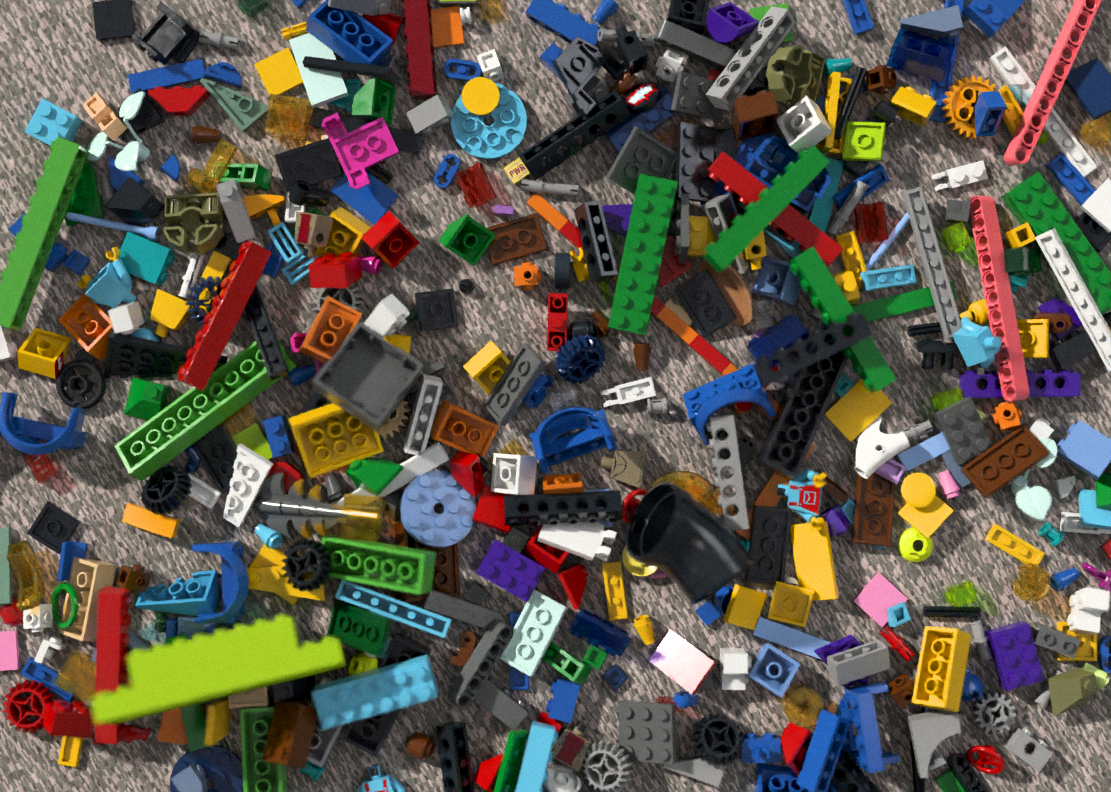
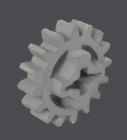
M993 691L991 696L988 692H985V698L982 701L973 703L977 706V709H972V712L976 714L973 720L979 721L977 726L979 728L983 727V731L986 733L990 730V733L995 735L997 730L1000 734H1003V728L1010 730L1008 724L1015 723L1011 720V717L1016 716L1012 712L1015 706L1010 704L1012 700L1005 698V695L1002 693L998 695L997 692ZM982 711H983L984 714H985L984 720H983V717H982ZM992 711L997 712L996 716L991 714Z

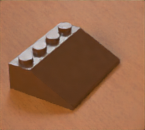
M395 523V545L436 552L432 589L454 597H460L458 542L448 547L433 548L425 546L410 536L403 523ZM398 590V600L404 602L426 600L428 593L415 594Z

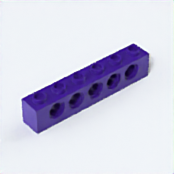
M1073 369L1061 370V373H1054V370H1042V374H1035V370H1026L1029 386L1028 397L1081 396L1080 373H1073ZM965 371V375L959 376L960 398L968 396L971 398H1003L1002 390L997 387L999 374H996V371H984V374L977 375V371ZM1057 378L1061 382L1059 388L1055 386V380ZM980 379L984 382L982 390L977 385ZM1037 379L1042 383L1040 388H1037L1035 385Z

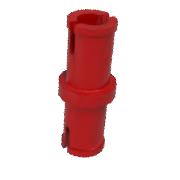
M886 625L883 629L888 635L883 630L879 634L891 645L890 648L892 650H896L906 662L909 661L911 658L906 652L912 657L915 655V652L903 642L904 639L902 637H898Z

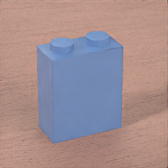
M1079 420L1077 425L1073 423L1068 429L1067 433H1069V436L1066 440L1062 438L1058 443L1057 455L1098 481L1111 463V439Z

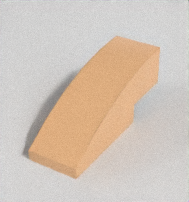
M97 92L83 104L91 118L113 141L127 129V126Z

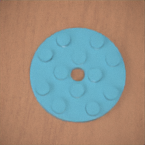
M498 83L495 84L499 89L500 100L498 107L492 113L486 116L471 114L466 110L462 102V94L452 108L455 117L451 118V129L455 140L465 152L480 159L492 160L510 154L523 140L527 128L526 110L521 99L515 92ZM488 116L494 118V123L491 126L483 123L484 119Z

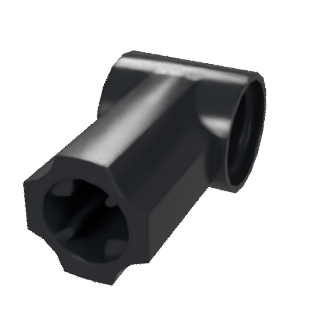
M297 180L288 198L293 204L298 206L309 203L323 207L329 203L330 193L325 189L311 187L304 180Z

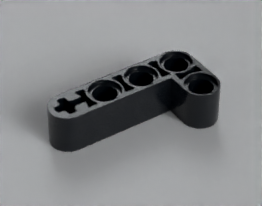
M882 99L876 105L874 113L870 116L868 122L886 123L887 129L896 117L899 108ZM846 160L843 170L859 178L869 161Z

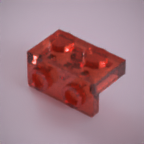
M477 163L464 171L455 173L457 184L462 188L465 195L464 200L470 208L480 207L497 198L482 163Z
M884 202L857 204L854 214L858 244L888 240Z

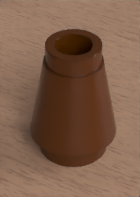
M627 71L623 72L610 90L612 92L615 90L619 96L623 95L636 86L635 83L638 79L634 75L629 76Z
M200 125L193 127L192 142H197V144L220 142V130Z
M649 342L634 343V348L632 349L637 370H648L652 348Z

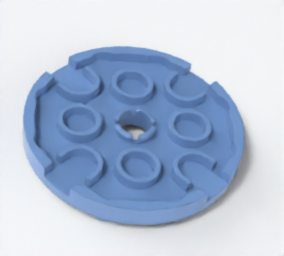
M433 470L423 475H418L406 486L400 500L401 521L410 536L425 546L434 548L454 545L461 541L473 527L474 522L472 518L476 510L475 499L452 477L450 472ZM435 504L442 505L443 511L441 514H437L434 511Z

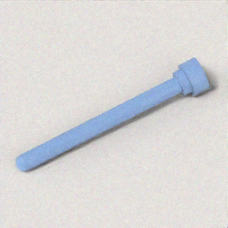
M71 212L66 214L68 220L141 234L151 241H157L158 239L156 234L159 233V226L150 225L145 228Z
M908 212L866 262L868 271L871 270L909 223Z

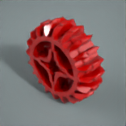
M25 680L23 684L19 682L16 684V687L10 688V693L5 695L7 700L2 703L4 706H7L2 712L8 713L5 720H11L9 726L16 725L15 730L18 731L22 728L23 733L28 731L34 733L36 729L42 730L47 702H54V700H51L54 693H47L50 688L46 687L43 689L44 683L41 682L37 685L36 680L31 681V683L29 680ZM22 692L33 693L28 699L19 697ZM28 703L31 704V706H30V707H32L31 710L28 709V707H29V706H27ZM30 715L40 716L37 721H27Z

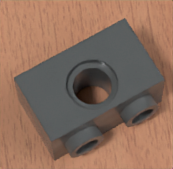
M1040 623L1034 643L1074 659L1080 639Z

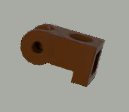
M465 630L460 635L459 641L461 645L458 655H452L451 664L462 667L466 665L474 652L477 636L472 630Z

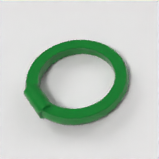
M62 582L54 588L50 604H52V615L55 625L61 629H67L76 620L79 601L75 588L67 582ZM64 590L69 593L72 602L71 615L65 623L59 618L57 608L59 596Z

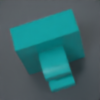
M1008 271L1011 293H1016L1018 285L1026 286L1028 280L1024 275Z
M842 372L834 392L842 398L855 383Z

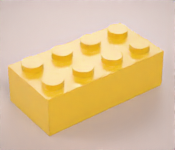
M925 626L912 703L925 708L959 712L971 634L959 629Z

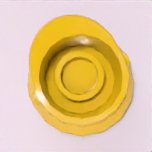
M912 473L903 480L901 494L909 505L917 508L926 507L935 498V483L930 476L924 473Z

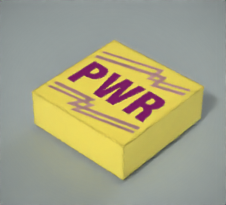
M520 157L504 167L514 185L530 175Z

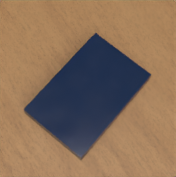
M1095 58L1069 71L1065 83L1091 118L1096 120L1110 113L1111 75L1099 59Z

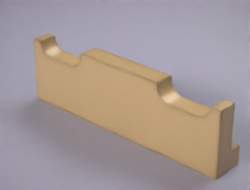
M671 298L665 303L688 326L693 322V319L687 316V312L678 304L675 305Z

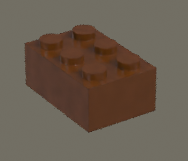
M764 90L756 93V95L749 97L748 95H743L734 100L732 123L737 142L775 132L779 112L773 91L767 92Z
M276 701L262 760L305 769L318 715L317 709L302 704Z

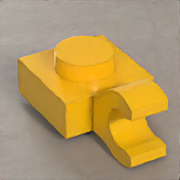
M583 247L578 248L580 251L579 256L576 255L575 251H570V256L574 261L572 265L578 281L586 282L591 279L587 263L584 261Z

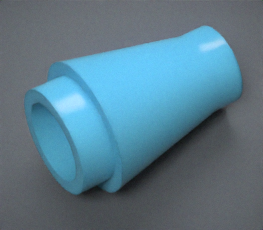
M259 524L255 528V533L267 548L276 549L281 545L283 538L280 532L263 524Z

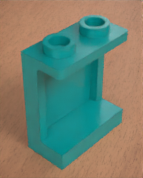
M127 232L120 249L121 255L118 257V259L122 260L129 274L160 286L168 277L166 271L168 266H171L175 260V251Z

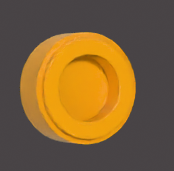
M274 208L266 210L274 227L281 223Z

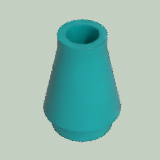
M850 58L827 59L823 74L825 77H828L833 72L842 73L852 68V62Z

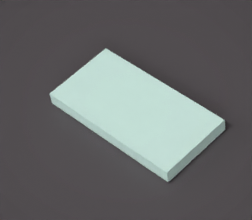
M310 33L289 40L313 108L349 95L341 72L305 68L303 65L305 56L336 60L334 51Z
M533 589L513 628L514 635L499 659L526 675L533 677L568 607Z

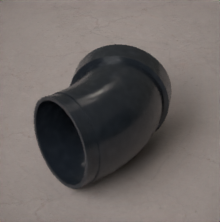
M669 481L658 483L643 496L635 508L626 533V550L628 555L644 565L653 568L658 567L666 573L688 598L691 606L730 583L755 563L739 539L714 513L693 499L690 492Z

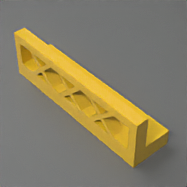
M833 72L828 76L824 117L832 133L821 140L820 152L842 155L846 129L843 137L837 139L839 149L833 148L836 118L839 116L837 106L838 99L842 104L844 103L852 79L841 77L840 72ZM840 83H846L845 92L840 94Z

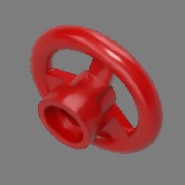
M634 490L623 500L621 518L626 524L629 525L633 512L640 502L635 496H644L647 493L646 490ZM626 510L631 513L629 518L626 515Z
M977 745L967 750L968 761L979 771L987 774H999L1005 769V761L994 747ZM974 752H978L980 755V759L977 761L973 758L972 754ZM982 765H992L997 768H987Z

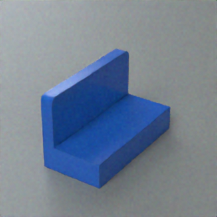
M62 542L57 581L69 580L73 557L86 558L88 543Z

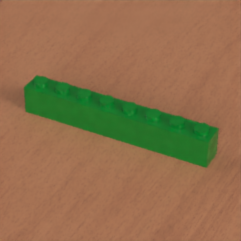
M814 145L809 149L805 147L797 155L799 159L796 162L792 160L784 168L786 172L782 176L778 174L771 181L773 185L769 189L765 187L758 194L760 198L756 202H750L745 207L747 212L743 216L739 214L732 220L733 226L730 229L726 227L718 235L720 239L716 243L712 241L705 248L707 252L703 255V258L718 273L723 271L830 163Z
M811 247L789 261L790 270L801 281L802 289L808 292L812 305L820 311L822 321L828 325L837 320L839 323L847 320L845 316L853 313L854 310L815 248ZM846 325L842 332L848 337L852 334L853 329L850 325ZM870 336L842 349L843 354L852 362V368L855 373L859 374L862 378L863 386L870 393L877 392L896 380L895 375Z

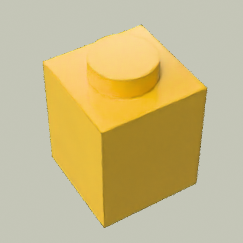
M1028 222L1004 233L1011 251L1036 240Z

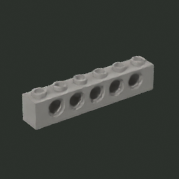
M771 6L705 94L714 107L731 111L734 106V100L743 95L796 24L788 9Z
M734 411L712 414L710 420H707L708 432H712L713 439H709L710 449L715 451V458H712L713 470L717 469L718 477H715L716 489L720 488L721 494L717 496L718 506L723 508L720 520L731 531L749 529ZM719 430H725L727 431L728 436L725 438H720L717 435V432ZM728 449L731 454L728 457H723L720 455V451ZM725 468H730L733 470V474L726 476L722 471ZM733 487L736 492L734 494H727L725 489ZM736 506L738 511L731 513L728 511V507Z

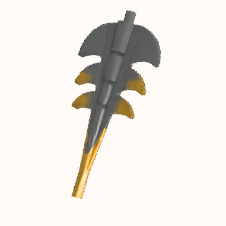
M276 473L266 479L261 487L262 499L255 500L253 503L255 508H259L261 512H264L268 527L280 532L283 539L290 541L294 539L290 528V520H292L295 529L302 536L309 539L312 537L308 524L309 520H311L314 530L325 537L327 531L324 519H368L380 521L382 517L381 513L361 511L322 502L320 484H317L309 491L307 499L303 490V479L296 481L290 487L287 494L284 488V473Z

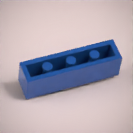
M533 0L526 11L528 19L568 43H571L577 36L596 47L600 42L598 41V31L601 28L594 23H587L585 18L577 13L575 15L572 14L563 4L558 5L553 0Z
M821 709L796 784L810 792H827L851 720L835 712Z

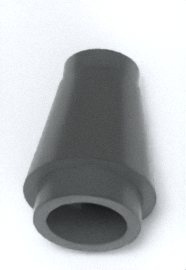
M335 472L324 475L328 498H331L332 502L346 495L345 492L347 490Z

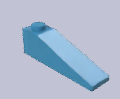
M216 570L198 571L192 573L193 578L183 581L182 577L175 579V583L166 587L162 583L147 588L145 592H140L135 606L139 609L199 616L201 613H216L220 601L218 572Z

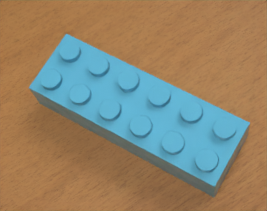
M426 654L316 685L312 691V696L322 729L324 730L438 698L439 690L429 655Z

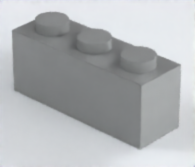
M875 640L827 657L829 677L838 686L848 684L857 679H863L874 673H881L883 670L891 668L888 647L880 640Z

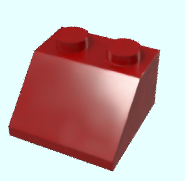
M542 524L528 542L524 553L557 574L570 553L537 541L543 527Z

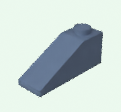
M956 5L900 19L899 27L911 32L941 38H954L962 33L963 24L959 6Z
M196 762L171 779L179 792H208L205 771Z

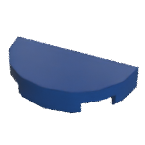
M218 62L208 67L204 73L206 78L241 88L242 78L240 73L236 70L235 66L229 63Z

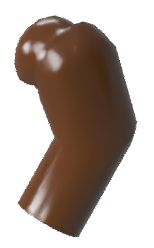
M597 309L591 316L598 322L597 335L605 337L609 333V319Z

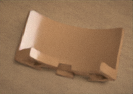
M702 258L698 274L708 269L737 316L736 319L728 324L741 327L748 326L751 323L752 305L747 286L741 276L730 265L718 273Z

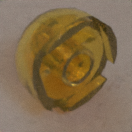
M1024 562L1017 567V569H1020L1018 581L1015 577L1013 581L1015 595L1019 596L1020 600L1039 601L1045 598L1051 588V578L1048 571L1035 563Z

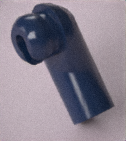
M190 445L185 449L189 456L188 464L185 465V471L191 474L199 469L201 459L194 447Z

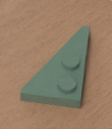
M203 78L200 80L243 132H246L272 110L269 105L218 85L211 80Z

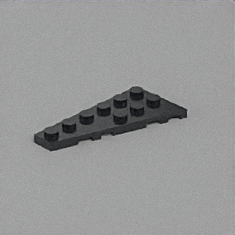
M110 332L104 375L105 378H110L111 376L128 378V375H138L140 378L171 377V374H177L179 368L185 365L188 359L186 355L190 348ZM220 356L213 372L227 362L228 356Z

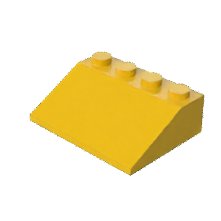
M334 403L288 418L310 478L348 465L355 460H362L384 452L379 434Z

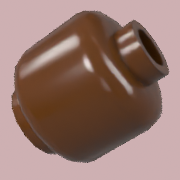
M414 732L411 737H407L405 748H407L409 756L425 760L432 756L435 742H433L432 737L429 735Z

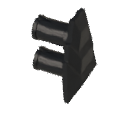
M929 338L913 343L919 352H923L921 365L923 369H934L935 353H942L941 369H953L954 353L960 351L956 343Z

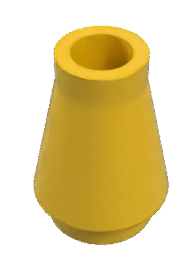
M641 615L635 618L634 627L643 640L644 645L654 643L652 619L649 618V615Z

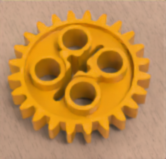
M974 75L969 77V79L966 76L962 78V81L957 80L955 85H951L949 87L951 91L945 92L948 98L942 100V102L947 105L941 108V110L947 111V114L943 115V118L949 119L946 125H953L950 129L951 131L957 129V136L963 133L964 138L969 136L971 139L976 138L974 108L980 92L994 91L993 89L996 84L994 83L989 86V79L982 82V76L977 79ZM964 92L968 94V100L964 98ZM960 110L964 112V119L959 115Z

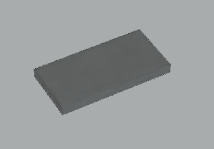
M523 343L483 404L494 419L504 427L547 364L527 343Z

